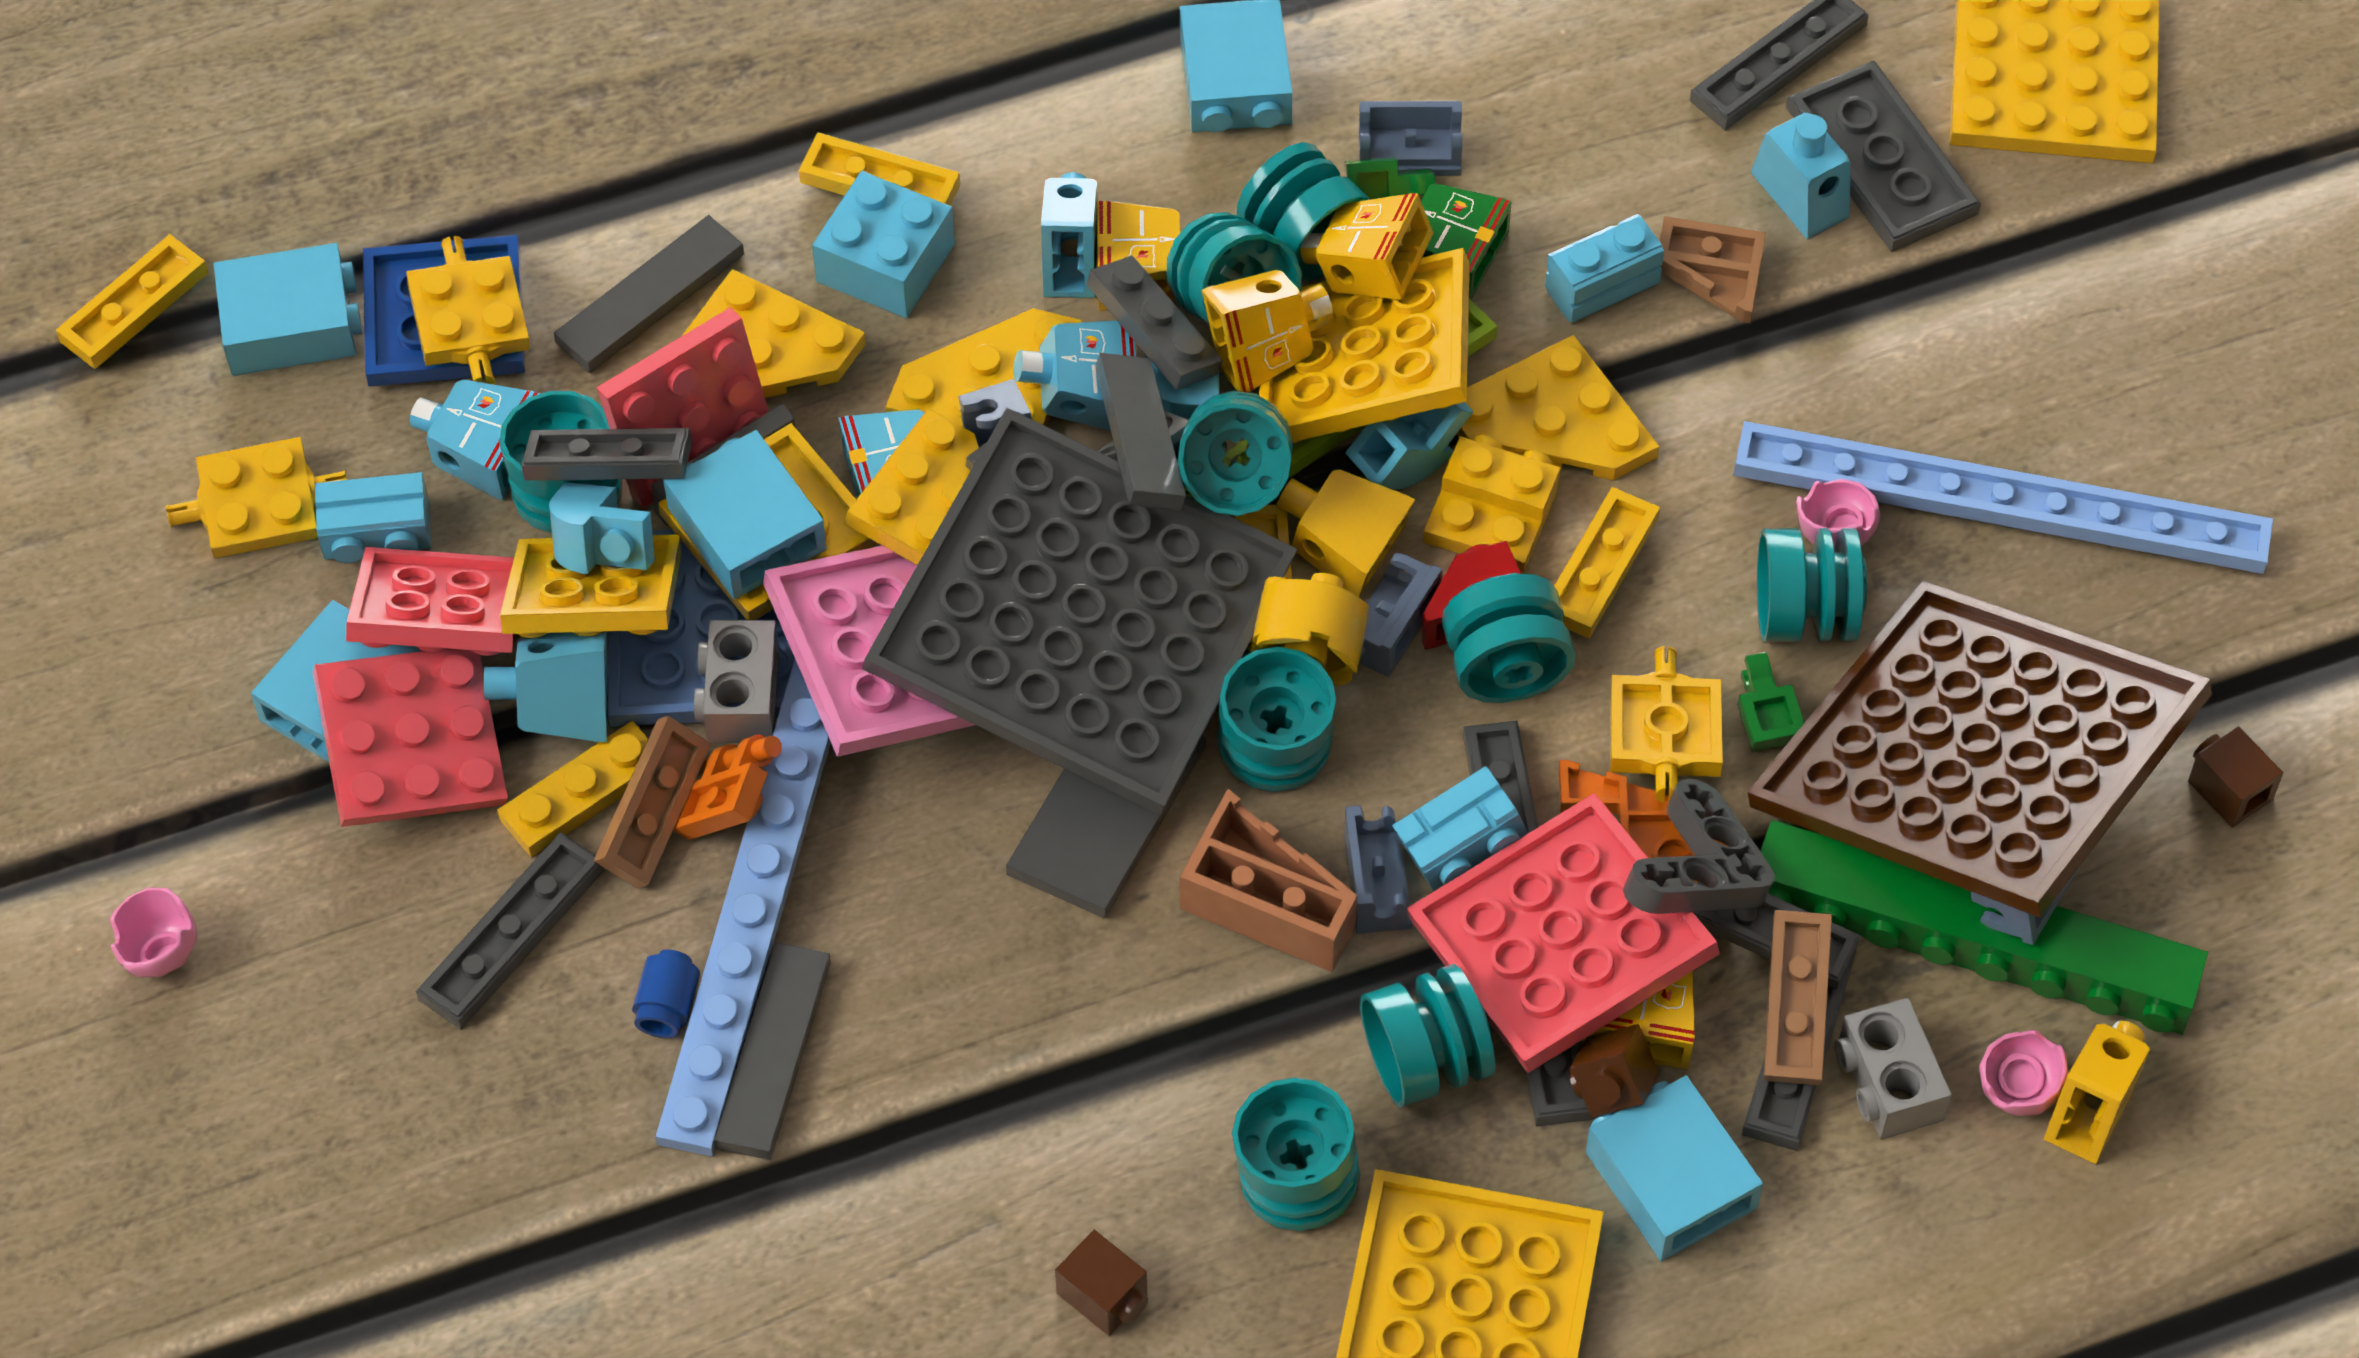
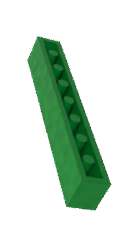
M1771 819L1760 851L1775 874L1774 883L1768 894L1810 913L1832 914V923L1867 938L1876 946L1882 948L1897 947L1920 954L1924 959L1934 964L1956 965L1975 971L1979 976L1990 981H2008L2031 988L2033 992L2045 998L2067 999L2086 1005L2091 1011L2101 1015L2116 1014L2139 1021L2148 1029L2156 1032L2171 1031L2183 1035L2194 1006L2208 951L2056 906L2034 944L2024 943L2022 938L1993 930L1981 923L1980 919L1985 911L2003 915L1997 909L1986 908L1973 902L1969 890L1830 837Z

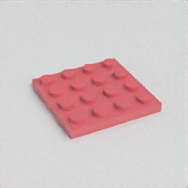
M1595 793L1407 908L1410 921L1444 965L1448 966L1455 963L1462 969L1482 1004L1488 1022L1527 1073H1530L1720 954L1717 941L1693 912L1647 913L1633 906L1625 898L1623 887L1633 864L1637 860L1648 857Z

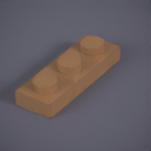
M670 716L657 719L593 860L594 862L636 888L649 885L711 743H708L707 740Z
M1784 910L1774 911L1763 1081L1821 1086L1832 914Z

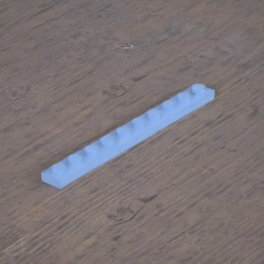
M1747 421L1743 423L1733 476L1811 490L1813 483L1816 481L1826 483L1845 479L1862 483L1875 495L1878 503L2264 574L2268 562L2273 518Z
M796 660L793 663L772 735L780 740L782 750L779 756L773 758L770 764L763 767V770L768 773L761 791L763 801L756 815L747 822L656 1133V1141L659 1146L711 1157L714 1155V1138L762 987L831 745V741Z

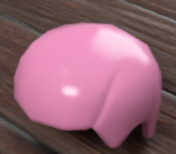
M1845 479L1826 483L1816 481L1805 498L1798 496L1796 499L1797 514L1803 536L1814 546L1818 530L1820 528H1828L1832 535L1834 552H1836L1838 533L1841 528H1856L1862 546L1875 533L1881 519L1875 495L1859 482Z
M146 888L129 896L113 912L110 918V924L115 936V943L111 944L110 947L119 964L128 973L136 977H162L186 963L197 941L196 924L190 910L182 899L168 888Z
M2037 1030L2004 1034L1988 1045L1979 1065L1982 1089L1986 1097L1996 1107L2014 1116L2039 1115L2055 1105L2069 1074L2068 1062L2062 1045H2056Z

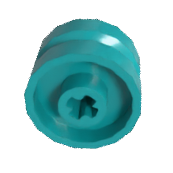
M1520 573L1490 577L1470 585L1454 596L1443 610L1442 626L1447 644L1454 653L1453 665L1459 687L1467 697L1490 703H1506L1527 699L1549 690L1564 680L1573 669L1576 657L1570 632L1563 623L1564 612L1558 591L1550 580L1535 574Z

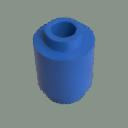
M667 949L646 958L632 1011L636 1015L634 1024L640 1031L655 1037L673 1038L678 1035L680 1027L687 1024L700 977V970L692 963V959L688 955L680 951Z

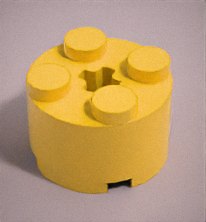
M1316 573L1312 575L1311 580L1269 577L1265 580L1261 595L1251 653L1255 650L1272 647H1284L1302 651L1323 666L1331 677L1334 687L1345 685L1352 680L1353 671L1357 674L1369 617V605L1352 592L1343 589V579L1333 574Z

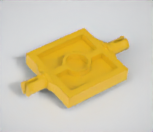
M453 236L454 253L451 239L447 237L441 242L446 264L406 271L407 285L425 366L449 362L469 364L473 381L482 382V372L485 383L494 385L495 378L490 360L503 354L530 350L529 335L510 256L467 261L463 239Z
M301 437L195 457L200 481L197 500L166 505L167 517L170 527L202 520L203 526L208 531L214 559L316 539L318 536L316 529L315 483L348 480L345 470H342L341 472L314 477L312 470L306 462Z
M1661 646L1654 651L1655 672L1640 676L1612 675L1610 687V772L1655 775V798L1661 803H1664L1666 786H1668L1669 802L1678 784V776L1721 777L1723 764L1721 679L1692 678L1677 673V651L1669 646L1667 663H1665V646Z

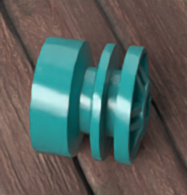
M1301 142L1287 146L1279 151L1253 174L1243 188L1238 200L1236 215L1245 218L1252 224L1257 225L1261 230L1267 231L1281 239L1295 253L1302 271L1301 281L1310 282L1324 277L1320 264H1305L1303 262L1300 252L1303 242L1310 233H1325L1336 209L1342 205L1370 199L1349 178L1341 177L1337 167L1330 160H1327L1314 144Z
M1228 212L1205 214L1192 221L1175 238L1167 257L1166 281L1173 298L1187 312L1209 325L1201 290L1210 286L1278 270L1282 271L1301 292L1302 271L1295 253L1281 239L1267 231L1261 230L1257 225L1252 224L1245 218Z
M548 391L529 397L511 410L501 426L499 443L508 472L512 499L518 514L532 527L552 533L549 503L565 482L616 487L617 504L622 494V479L529 481L524 479L521 466L531 430L609 429L603 407L591 397L573 391Z
M1230 391L1212 396L1194 410L1184 427L1177 462L1184 486L1198 503L1215 513L1239 516L1259 511L1277 498L1289 477L1293 440L1288 422L1274 404L1255 393ZM1243 438L1248 442L1245 452L1248 456L1246 459L1241 455H1236L1232 459L1226 456L1228 448L1227 439L1237 443Z
M1798 528L1762 529L1757 555V610L1760 635L1763 643L1799 642L1804 632L1806 618H1813L1820 642H1829L1832 638L1835 617L1841 641L1856 642L1859 638L1862 616L1867 603L1866 562L1862 555L1859 533L1856 528L1840 529L1836 543V552H1834L1830 530L1828 528H1820L1816 534L1813 553L1805 552L1802 534Z
M1284 647L1255 650L1234 664L1224 678L1220 694V718L1217 737L1221 759L1233 776L1252 788L1278 792L1297 789L1318 775L1328 762L1336 710V695L1333 681L1323 666L1302 651Z
M1455 963L1437 970L1436 979L1429 973L1416 977V1004L1406 988L1399 982L1366 993L1360 997L1362 1025L1370 1053L1386 1091L1399 1108L1439 1094L1438 1068H1440L1447 1081L1455 1089L1467 1085L1469 1075L1475 1081L1495 1075L1494 1049L1485 1011L1468 978Z
M1293 1077L1269 1082L1249 1095L1237 1111L1232 1137L1243 1197L1256 1216L1276 1228L1294 1231L1323 1227L1341 1216L1356 1197L1360 1169L1351 1112L1338 1093L1318 1081ZM1300 1164L1302 1169L1297 1170L1295 1165Z

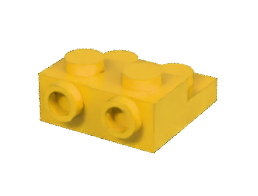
M1476 435L1473 440L1460 436L1443 474L1440 494L1424 528L1423 543L1461 554L1478 544L1492 545L1507 540L1521 574H1524L1557 495L1560 467L1554 466L1552 460L1539 451L1529 450L1524 452L1522 456L1503 450L1501 443L1488 435Z

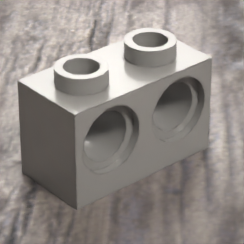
M775 620L709 621L708 642H699L698 672L700 675H705V688H696L694 695L695 721H704L708 743H740L743 739L760 734L765 737L773 735L780 656ZM736 656H746L741 660H730ZM735 702L743 703L738 707H726Z
M1909 998L1844 1016L1840 1037L1835 1041L1836 1056L1842 1070L1845 1073H1852L1858 1086L1856 1100L1860 1113L1866 1122L1873 1121L1880 1139L1945 1121L1952 1094ZM1880 1041L1888 1045L1890 1049L1876 1050L1869 1046L1867 1042ZM1900 1089L1907 1092L1912 1098L1906 1100L1893 1097L1888 1091Z

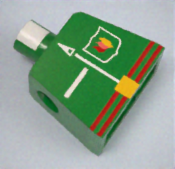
M1437 183L1430 185L1421 202L1434 234L1422 258L1464 248L1470 263L1469 298L1472 300L1509 233L1512 201Z

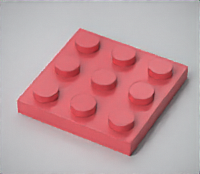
M731 307L596 387L609 429L689 428L692 446L688 462L769 412L743 320ZM626 479L632 499L642 509L653 503L651 485L660 479Z
M365 547L347 618L346 641L361 642L363 645L372 648L404 645L416 646L428 652L442 651L447 648L472 650L474 653L484 656L497 655L501 652L512 653L516 634H502L500 613L514 557Z
M446 648L437 652L420 651L315 664L313 677L341 827L496 807L506 804L508 796L489 700L484 699V673L479 654L474 653L472 650Z

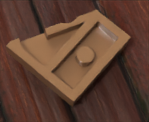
M1664 216L1660 243L1664 249L1663 265H1660L1662 268L1661 273L1739 321L1750 324L1766 232Z

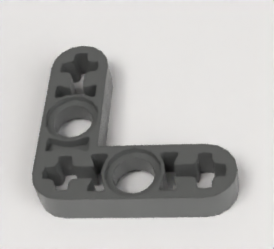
M1696 779L1681 780L1673 791L1666 811L1694 855L1637 860L1633 864L1623 887L1625 898L1639 910L1653 914L1744 909L1761 906L1774 883L1775 874L1771 866L1714 787ZM1714 840L1720 841V842L1724 843L1725 845L1719 844L1718 842H1716V841H1714ZM1691 879L1696 880V881H1698V882H1701L1702 884L1706 885L1707 887L1702 886V885H1699V884H1697L1696 882L1692 881Z

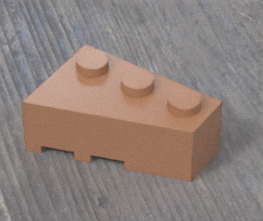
M1229 789L1224 794L1180 875L1181 910L1332 973L1356 928L1357 895L1306 852L1301 855L1279 837V830L1267 820L1264 823L1261 822L1241 805V799Z

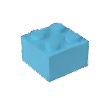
M861 170L812 244L816 282L908 318L955 245L952 206Z

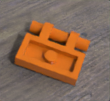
M759 734L743 739L738 746L726 744L713 750L711 755L706 757L702 764L703 776L701 779L695 780L673 831L685 839L691 840L750 821L758 812L763 801L761 791L768 773L761 768L770 764L773 758L780 755L782 750L780 740L775 736L765 737Z

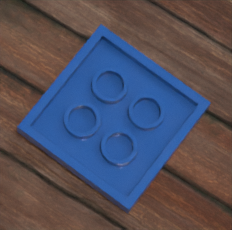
M518 235L464 239L463 246L467 261L510 256L523 310L521 255ZM453 240V241H451V244H452L453 252L455 253V251H454V240ZM441 242L363 248L365 375L369 387L472 378L469 364L449 362L425 366L407 285L406 271L446 264ZM525 352L507 353L490 360L493 376L525 373Z

